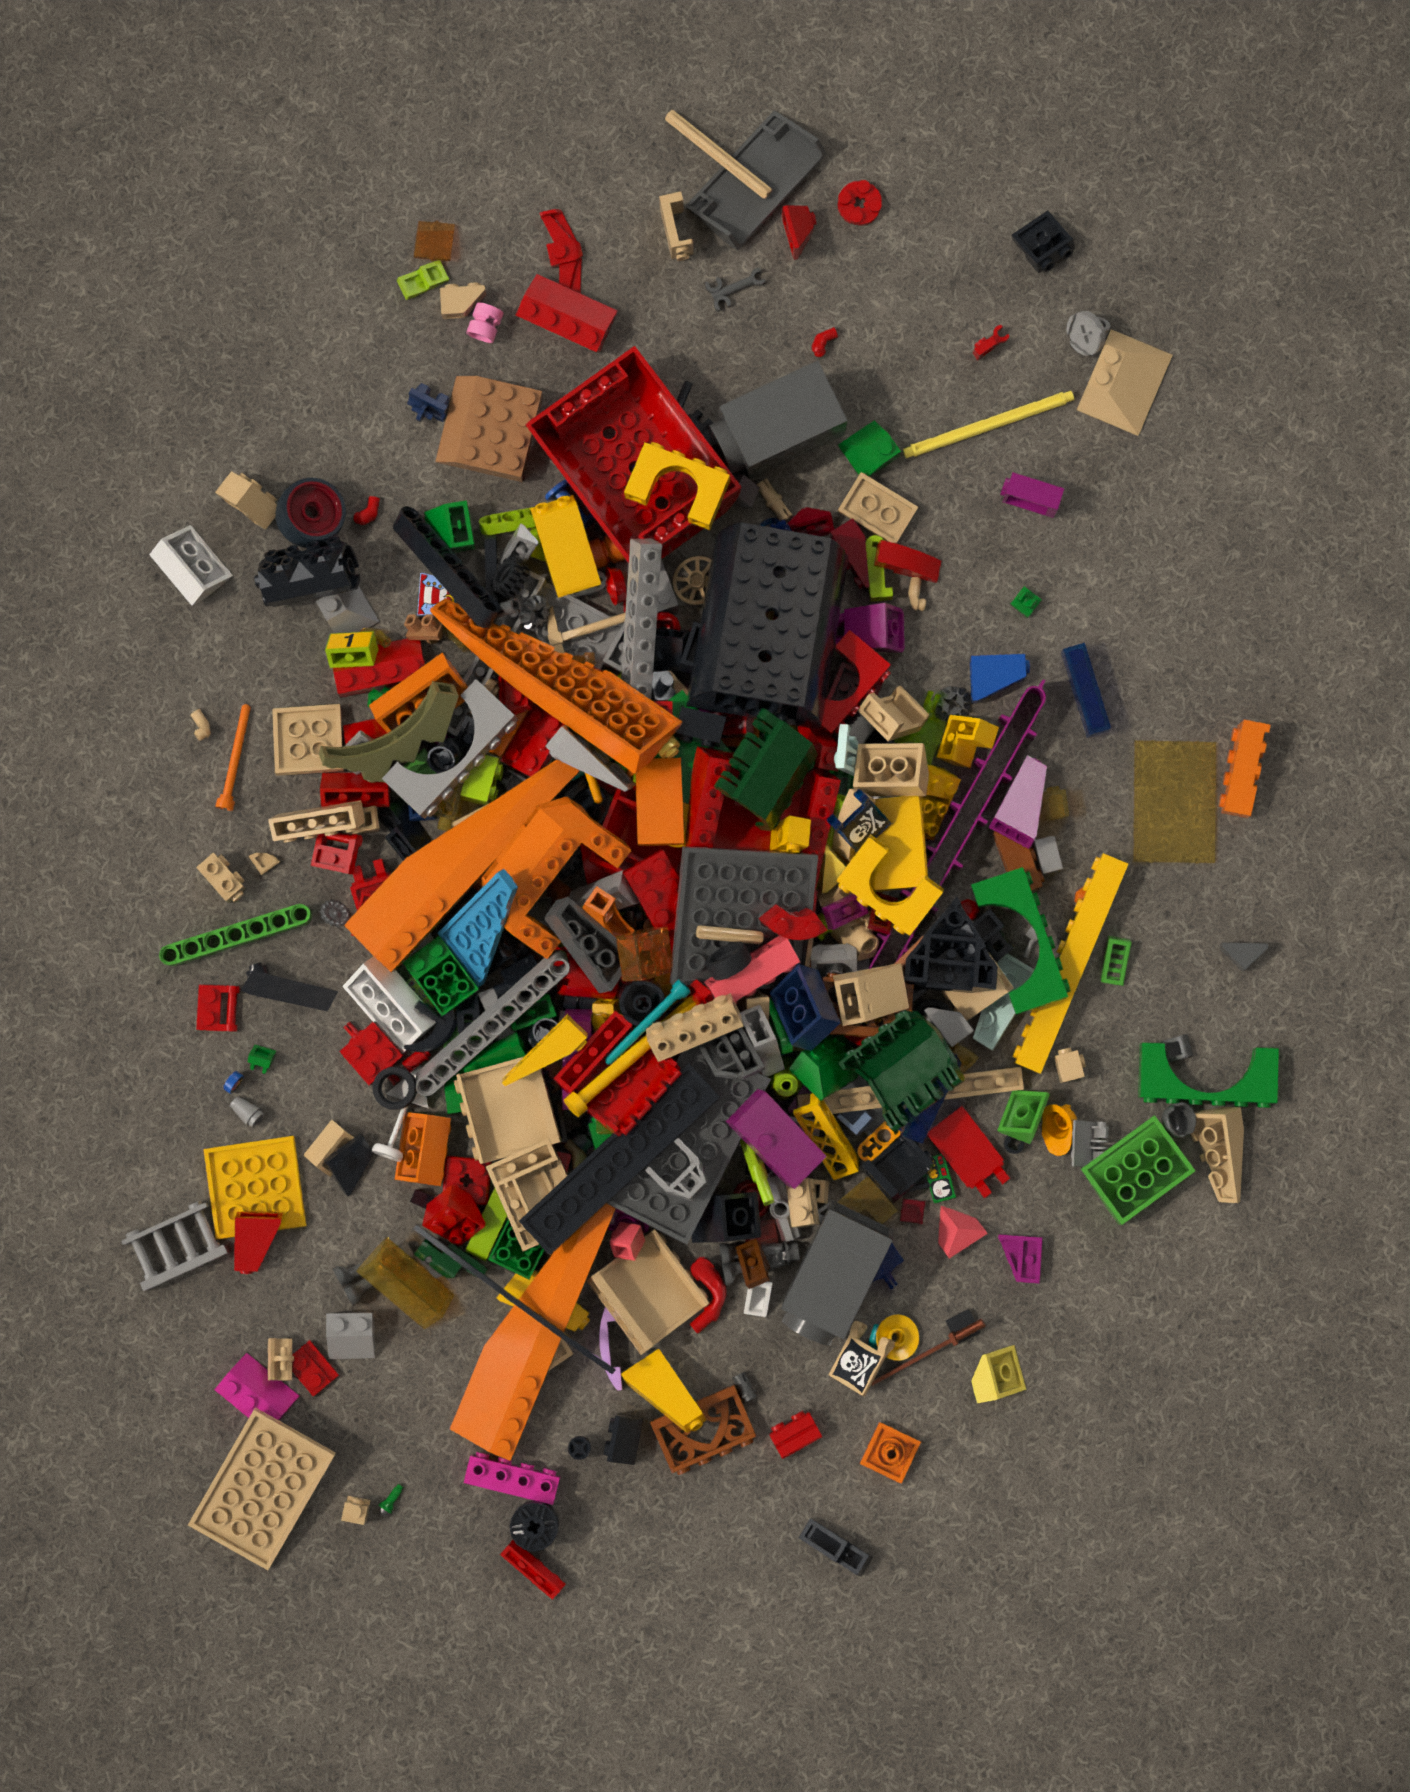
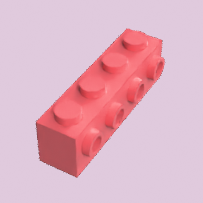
M779 935L751 952V962L739 973L723 980H715L711 977L704 981L706 988L712 992L713 999L731 993L737 1004V1000L744 996L749 997L753 995L757 988L763 984L768 985L774 982L776 976L783 972L788 973L792 971L800 960L789 940Z

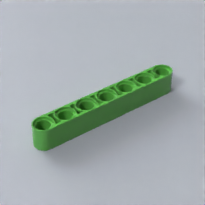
M296 904L166 945L160 950L159 958L161 962L171 967L305 926L312 920V912L306 905ZM300 909H305L307 912V917L303 921L296 919V912ZM284 916L285 924L280 928L275 927V918ZM262 923L264 928L262 933L254 934L252 931L254 924ZM239 929L242 932L240 940L232 941L231 933ZM218 936L220 944L216 948H211L209 945L210 939ZM196 943L198 945L197 953L189 955L187 951L188 946ZM169 950H175L176 958L172 962L166 960V953Z

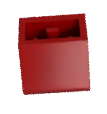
M452 1184L427 1204L422 1226L451 1243L461 1246L483 1229L486 1223L472 1195Z

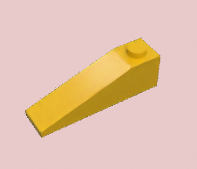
M567 1014L502 1078V1084L507 1086L571 1054L574 1050L578 1052L587 1043L585 1040L587 1032Z

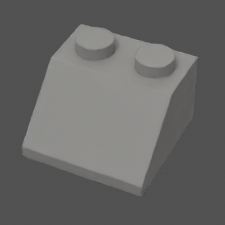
M375 1312L326 1314V1338L329 1359L375 1358Z

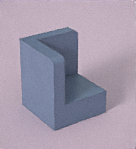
M866 1110L844 1112L837 1115L858 1136L874 1120Z

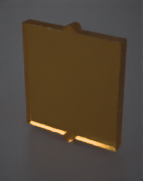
M418 221L414 258L430 259L432 262L434 260L451 261L455 224L439 223V221Z

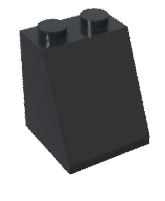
M757 1192L712 1195L692 1234V1243L728 1242L761 1238Z

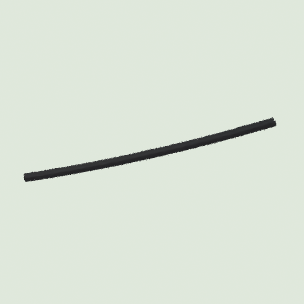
M416 1224L414 1227L415 1231L503 1295L507 1300L518 1306L609 1373L613 1374L616 1371L615 1368L543 1318Z

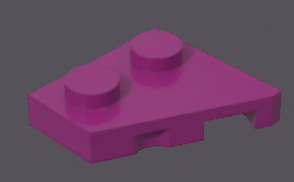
M998 1234V1239L1001 1242L1016 1282L1040 1284L1043 1238Z

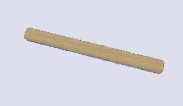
M671 110L668 112L665 120L761 198L766 199L770 195L771 187L676 111Z

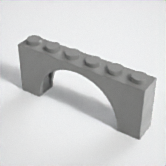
M477 679L460 695L472 712L475 727L472 745L463 760L448 771L438 774L412 772L397 762L382 778L424 819L427 816L431 817L438 810V805L441 801L450 798L454 793L453 789L459 783L465 782L470 775L469 772L474 767L480 766L486 758L485 755L490 750L496 749L501 743L500 739L506 733H511L517 726L516 722L519 719Z

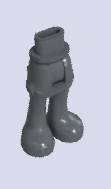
M406 1241L399 1246L395 1244L394 1248L375 1251L370 1258L354 1267L346 1269L342 1266H336L333 1268V1271L342 1287L376 1267L377 1271L343 1288L349 1301L355 1306L360 1302L361 1295L366 1290L385 1279H391L403 1266H407V1262L415 1258V1255Z
M784 1241L782 1243L762 1242L760 1244L771 1268L767 1270L768 1272L785 1264L790 1265L791 1261L800 1260L797 1243L787 1244ZM720 1243L719 1251L726 1286L734 1283L736 1275L742 1273L740 1261L731 1262L738 1258L736 1246Z

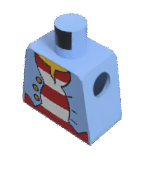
M420 573L418 617L432 614L430 608L444 598L457 603L434 575Z

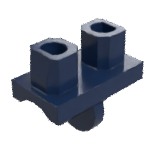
M423 383L416 389L411 388L407 404L412 406L411 410L417 413L416 420L422 422L425 417L429 420L435 418L443 422L447 413L449 397L442 393H439L436 399L430 397L431 389Z

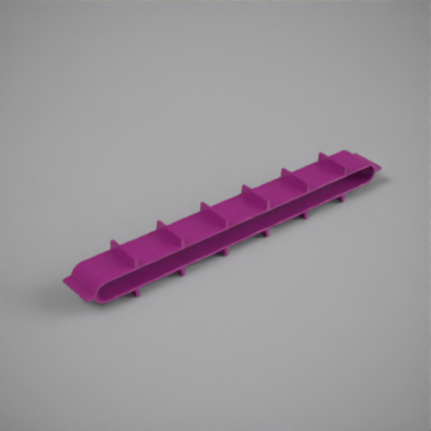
M1043 679L1039 686H1031L1025 690L1010 717L1001 714L998 722L1005 727L986 760L976 758L973 765L979 768L980 771L961 805L952 801L948 807L955 812L952 821L936 849L927 845L926 853L931 856L927 863L928 868L1024 696L1029 693L1036 694L1040 699L1039 708L940 881L939 886L943 884L951 868L960 871L963 867L956 860L975 825L985 827L988 821L981 817V814L999 782L1002 781L1009 784L1013 777L1005 772L1024 738L1033 741L1037 733L1032 731L1030 727L1045 703L1046 694L1042 687L1046 680ZM915 888L911 892L902 889L899 895L906 899ZM932 906L928 912L936 914L938 908ZM893 924L892 927H891L890 934H891L892 930L894 929V928H893L894 924ZM918 926L915 928V930L908 938L906 944L904 945L896 961H898L901 958V956L908 951L907 946L910 940L912 939L914 933L916 932ZM878 933L876 935L882 945L868 969L872 968L890 934L883 936Z

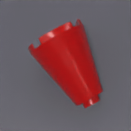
M568 954L570 969L567 975L558 982L557 990L559 991L557 994L613 1000L615 996L618 997L623 985L620 983V979L612 991L599 993L571 954Z

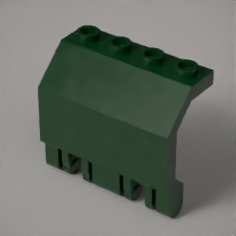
M761 709L756 717L758 720H754L752 725L764 734L763 737L760 739L753 733H746V739L741 741L733 754L734 758H731L728 762L740 772L739 776L736 778L732 773L723 771L721 774L723 778L719 777L714 787L760 818L762 822H756V827L760 830L772 831V829L778 826L783 811L791 805V798L795 792L802 787L803 779L807 772L811 771L814 767L818 753L813 743L769 711Z
M903 1010L895 1016L896 1019L882 1025L878 1029L879 1032L865 1038L861 1042L862 1045L848 1051L844 1055L845 1058L839 1062L842 1070H854L868 1082L882 1106V1116L889 1128L894 1132L910 1122V1118L903 1105L906 1104L912 1115L918 1116L943 1097L944 1094L937 1082L938 1079L941 1080L948 1091L953 1090L965 1081V1077L957 1065V1060L940 1031L917 1011Z

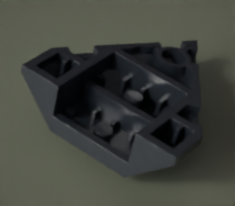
M957 896L920 940L914 950L906 957L904 982L924 989L964 993L996 990L998 966L988 953L986 945L971 919L965 913Z

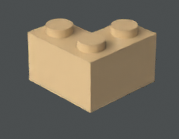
M231 471L215 492L225 502L241 511L252 522L265 530L276 516L277 504L275 502L277 499L267 491L264 494L261 491L262 486L255 480L249 479L243 473L237 475Z

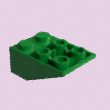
M440 936L403 962L442 1017L479 990Z
M508 1219L488 1260L530 1280L545 1250L539 1244L522 1251Z

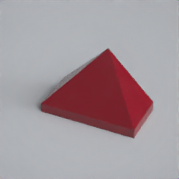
M810 507L802 508L787 524L789 531L815 536H824L834 530L831 512Z

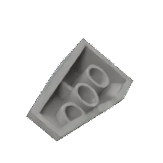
M566 725L561 726L545 746L550 750V755L556 760H560L625 792L636 785L620 765L610 761L609 755Z

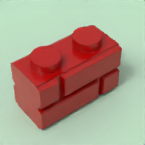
M799 1411L791 1416V1422L784 1425L782 1421L771 1427L773 1432L769 1433V1436L782 1459L822 1438L809 1412Z

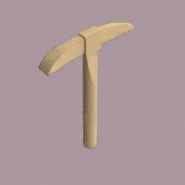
M552 606L549 611L551 614L548 615L547 621L548 639L550 645L555 647L554 651L565 653L562 645L565 644V641L624 623L625 613L561 633L558 630Z

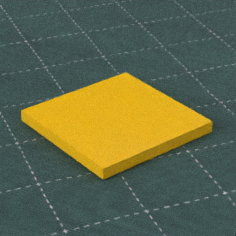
M295 1136L204 1149L216 1240L235 1237V1216L237 1212L283 1213L282 1222L278 1230L307 1226Z

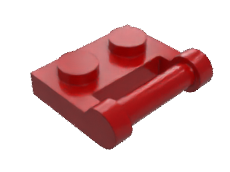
M339 832L329 836H325V833L317 834L311 866L353 875L358 849L363 842L362 835H349ZM327 840L347 843L349 844L348 850L326 846Z
M199 985L196 1030L237 1032L238 1025H235L237 993H240V986ZM222 993H228L226 1024H220Z

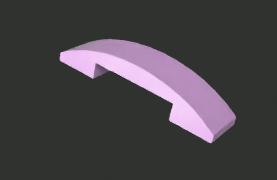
M605 1307L600 1325V1352L602 1360L611 1366L608 1322L615 1321V1319ZM621 1366L613 1367L616 1369L613 1374L606 1371L617 1391L622 1390Z

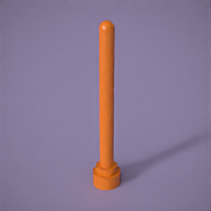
M244 704L241 708L224 791L216 801L215 807L218 809L227 808L228 811H233L235 801H233L232 792L251 709L248 704Z

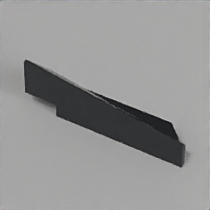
M401 797L390 803L389 807H385L378 814V820L390 831L385 839L403 861L432 841L420 821L409 820V806Z

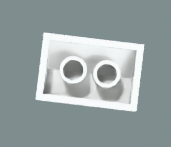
M191 525L162 538L149 554L192 606L206 599L233 577Z

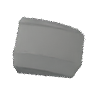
M848 943L837 945L818 944L812 948L811 968L817 969L821 978L826 977L827 973L844 974L857 971L856 948ZM835 986L828 990L829 997L836 998L834 994L836 993Z

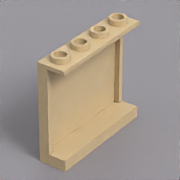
M523 1057L456 1075L457 1080L454 1081L457 1094L461 1093L462 1095L461 1111L463 1116L467 1115L468 1117L467 1133L469 1138L474 1140L475 1147H472L475 1161L479 1160L480 1164L511 1156L548 1138L551 1144L562 1142L542 1068L507 1086L502 1084V1078Z
M655 1229L644 1237L645 1242L635 1261L616 1258L586 1280L641 1355L709 1304L705 1291L697 1287L691 1272L682 1267L679 1256L668 1248L665 1237L661 1233H657Z

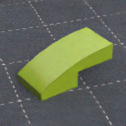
M437 260L420 266L417 271L398 277L397 283L405 299L408 300L447 282L449 278L441 261Z

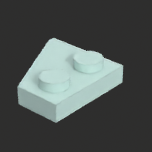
M840 724L838 747L834 756V762L837 769L854 776L858 741L855 736L849 735L850 725Z

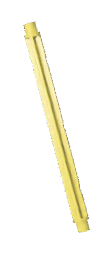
M1072 391L1060 392L1040 401L949 431L934 438L911 444L910 447L903 449L905 458L917 457L937 448L1066 405L1067 402L1074 400Z

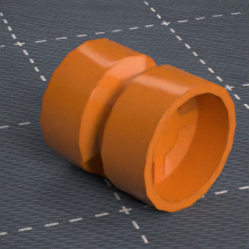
M608 535L604 536V540L596 538L588 541L597 569L608 566L609 561L617 563L626 560Z

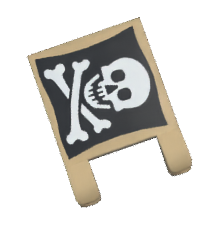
M854 1321L851 1326L850 1335L829 1376L865 1397L884 1359L894 1348L895 1342L882 1337L878 1344V1350H875L859 1340L866 1332L867 1325Z

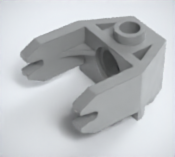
M677 1138L674 1142L686 1153L690 1166L673 1183L661 1179L650 1167L645 1171L668 1194L693 1202L709 1186L701 1160ZM695 1182V1185L689 1188V1184Z

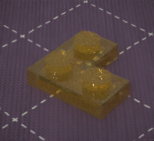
M869 1176L838 1201V1203L859 1213L866 1209L881 1224L885 1223L898 1211Z

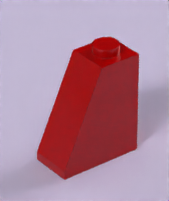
M798 726L797 732L812 742L818 753L814 767L838 771L834 762L838 744L833 737L822 728L817 730Z
M236 1213L234 1271H240L241 1274H252L254 1271H258L281 1225L283 1213Z

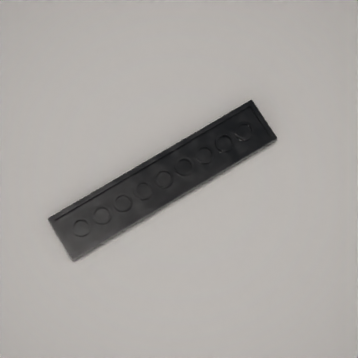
M689 1063L680 1071L681 1075L671 1086L669 1084L665 1085L668 1090L656 1103L650 1102L652 1108L641 1120L635 1118L634 1121L637 1124L627 1135L622 1133L620 1136H617L613 1133L519 1220L523 1227L549 1255H552L721 1098Z

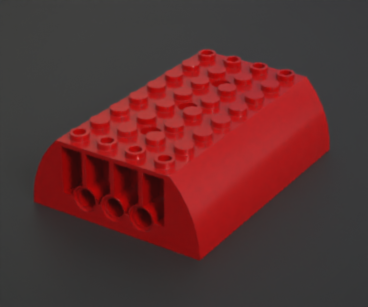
M636 346L630 348L525 424L628 563L630 539H653L661 543V559H663L704 529L688 521V515L696 498L698 486L695 480L684 472L672 471L660 477L654 486L647 506L625 498L624 491L632 474L629 468L637 462L644 443H658L666 451L672 453V450L683 453L687 459L693 461L696 458L704 461L708 467L714 469L716 466L727 471V474L730 475V482L714 521L730 509L742 489L741 485ZM608 428L616 431L615 436L611 439L603 436L604 431ZM660 498H664L669 502L668 506L664 509L656 507V501Z

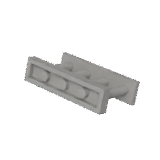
M200 1200L189 1205L190 1210L142 1232L136 1229L126 1234L127 1238L121 1242L123 1245L130 1243L133 1245L145 1273V1281L140 1282L143 1291L152 1289L230 1253L226 1244L221 1246L219 1242H216L203 1212L204 1209L210 1207L208 1203L202 1204ZM193 1214L208 1244V1252L202 1255L195 1251L182 1222V1219ZM174 1224L187 1254V1261L180 1265L174 1261L161 1231L162 1228ZM151 1233L167 1265L165 1266L166 1271L160 1274L153 1270L140 1240Z

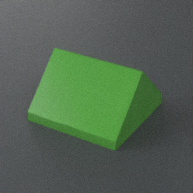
M1012 1091L997 1131L1030 1144L1035 1136L1050 1094L1048 1092Z

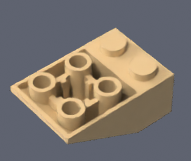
M901 963L833 975L842 1026L866 1022L909 1008Z

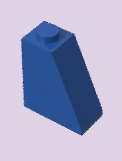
M1025 654L971 656L972 704L978 703L1024 680L1026 674L1030 673V661L1026 660Z

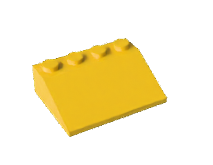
M921 796L875 799L874 807L889 824L874 837L889 847V849L871 873L872 888L875 893L916 888L925 875L928 877Z

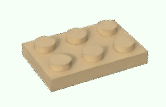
M861 472L839 507L838 512L849 519L853 518L857 524L882 537L885 541L897 543L918 506Z

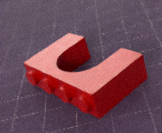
M851 630L836 644L835 651L856 669L860 682L855 693L845 700L833 701L826 698L821 728L830 736L834 733L839 734L840 724H846L845 720L849 716L854 717L859 712V704L866 699L868 694L876 692L874 687L879 682L884 683L891 675L889 671L891 664Z

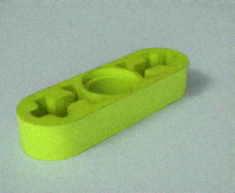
M530 508L487 515L479 520L480 531L483 535L516 531L520 523L526 528L535 527Z

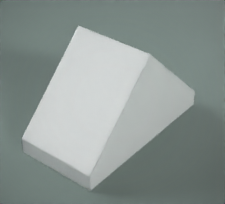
M768 1281L754 1288L747 1289L744 1314L766 1317L772 1282Z

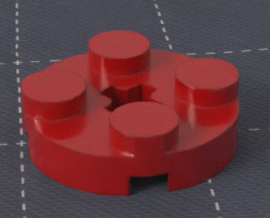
M866 180L853 181L843 187L838 195V211L846 222L864 226L872 223L878 217L882 207V198L874 185ZM856 198L865 200L864 208L861 209L859 206H854Z

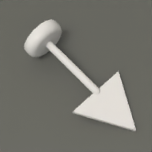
M421 1065L411 1073L414 1077H416V1073L421 1069ZM403 1079L386 1094L403 1100L408 1093L407 1081ZM417 1092L412 1103L429 1109L427 1096H422ZM408 1106L401 1109L388 1145L374 1144L372 1148L373 1153L397 1162L402 1161L403 1153L393 1148Z

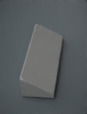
M520 523L505 547L498 565L500 563L503 564V560L507 559L508 556L512 557V555L526 563L538 545L537 539L523 524Z

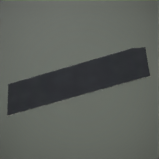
M254 970L251 971L242 988V991L250 995L327 1012L338 991Z

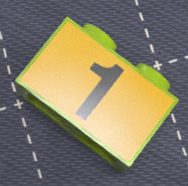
M374 631L331 633L325 651L330 668L374 666L378 646Z

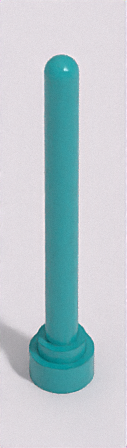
M680 979L672 985L671 993L606 1056L605 1062L610 1065L615 1062L677 999H685L691 993L690 989Z

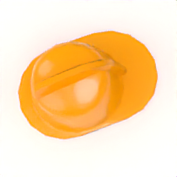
M1050 1104L1045 1107L1042 1114V1137L1048 1151L1056 1156L1067 1154L1071 1148L1073 1120H1077V1116L1071 1110V1105L1069 1104L1063 1106Z

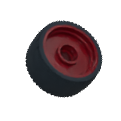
M313 477L300 479L291 484L279 498L275 512L277 526L289 542L306 548V544L311 541L317 540L320 542L339 533L346 517L345 501L339 490L324 479ZM305 511L311 512L313 518L308 517Z

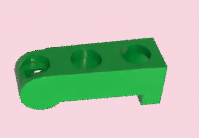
M515 1032L485 1047L462 1069L467 1073L524 1057L527 1054L526 1047L518 1033Z

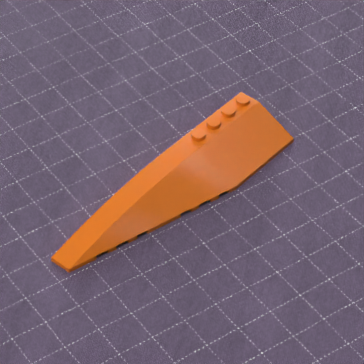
M444 598L430 608V612L452 634L498 675L535 704L634 774L652 761L682 725L681 720L607 670L601 672L594 669V665L587 661L583 664L574 660V656L567 652L554 651L555 647L522 632L516 634L510 631L511 627L502 624L499 626L493 623L490 628H482L470 618L458 603Z
M555 760L407 857L344 926L390 972H395L482 878L536 806L553 801L579 773V770L560 760Z
M605 1204L551 1255L519 1298L521 1302L563 1332L566 1330L616 1208L609 1204ZM514 1305L484 1345L450 1430L486 1451L511 1461L562 1338Z

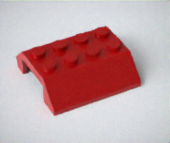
M615 1010L591 1036L585 1046L554 1077V1080L568 1095L572 1092L578 1094L610 1066L605 1062L606 1056L634 1030L633 1025ZM640 1036L628 1049H630L635 1043H637L642 1038V1036ZM650 1049L587 1103L588 1110L586 1111L617 1136H620L622 1133L627 1135L637 1124L634 1121L635 1118L641 1120L652 1108L650 1102L656 1103L668 1090L665 1085L669 1084L671 1086L681 1075L680 1067L671 1057L658 1062L652 1049Z

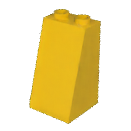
M561 496L555 501L539 503L535 507L530 508L548 571L558 598L601 585L574 496Z

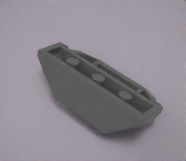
M742 1027L698 1045L715 1077L746 1079L765 1070V1066Z

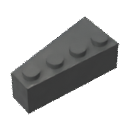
M569 897L556 900L544 919L599 993L612 991L636 954Z

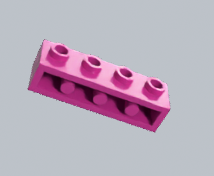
M482 1452L470 1455L463 1483L551 1505L554 1504L560 1476L556 1475L557 1471L543 1468V1472L534 1470V1465L521 1463L520 1466L511 1464L512 1460L509 1461L502 1457H499L498 1461L489 1459V1454Z

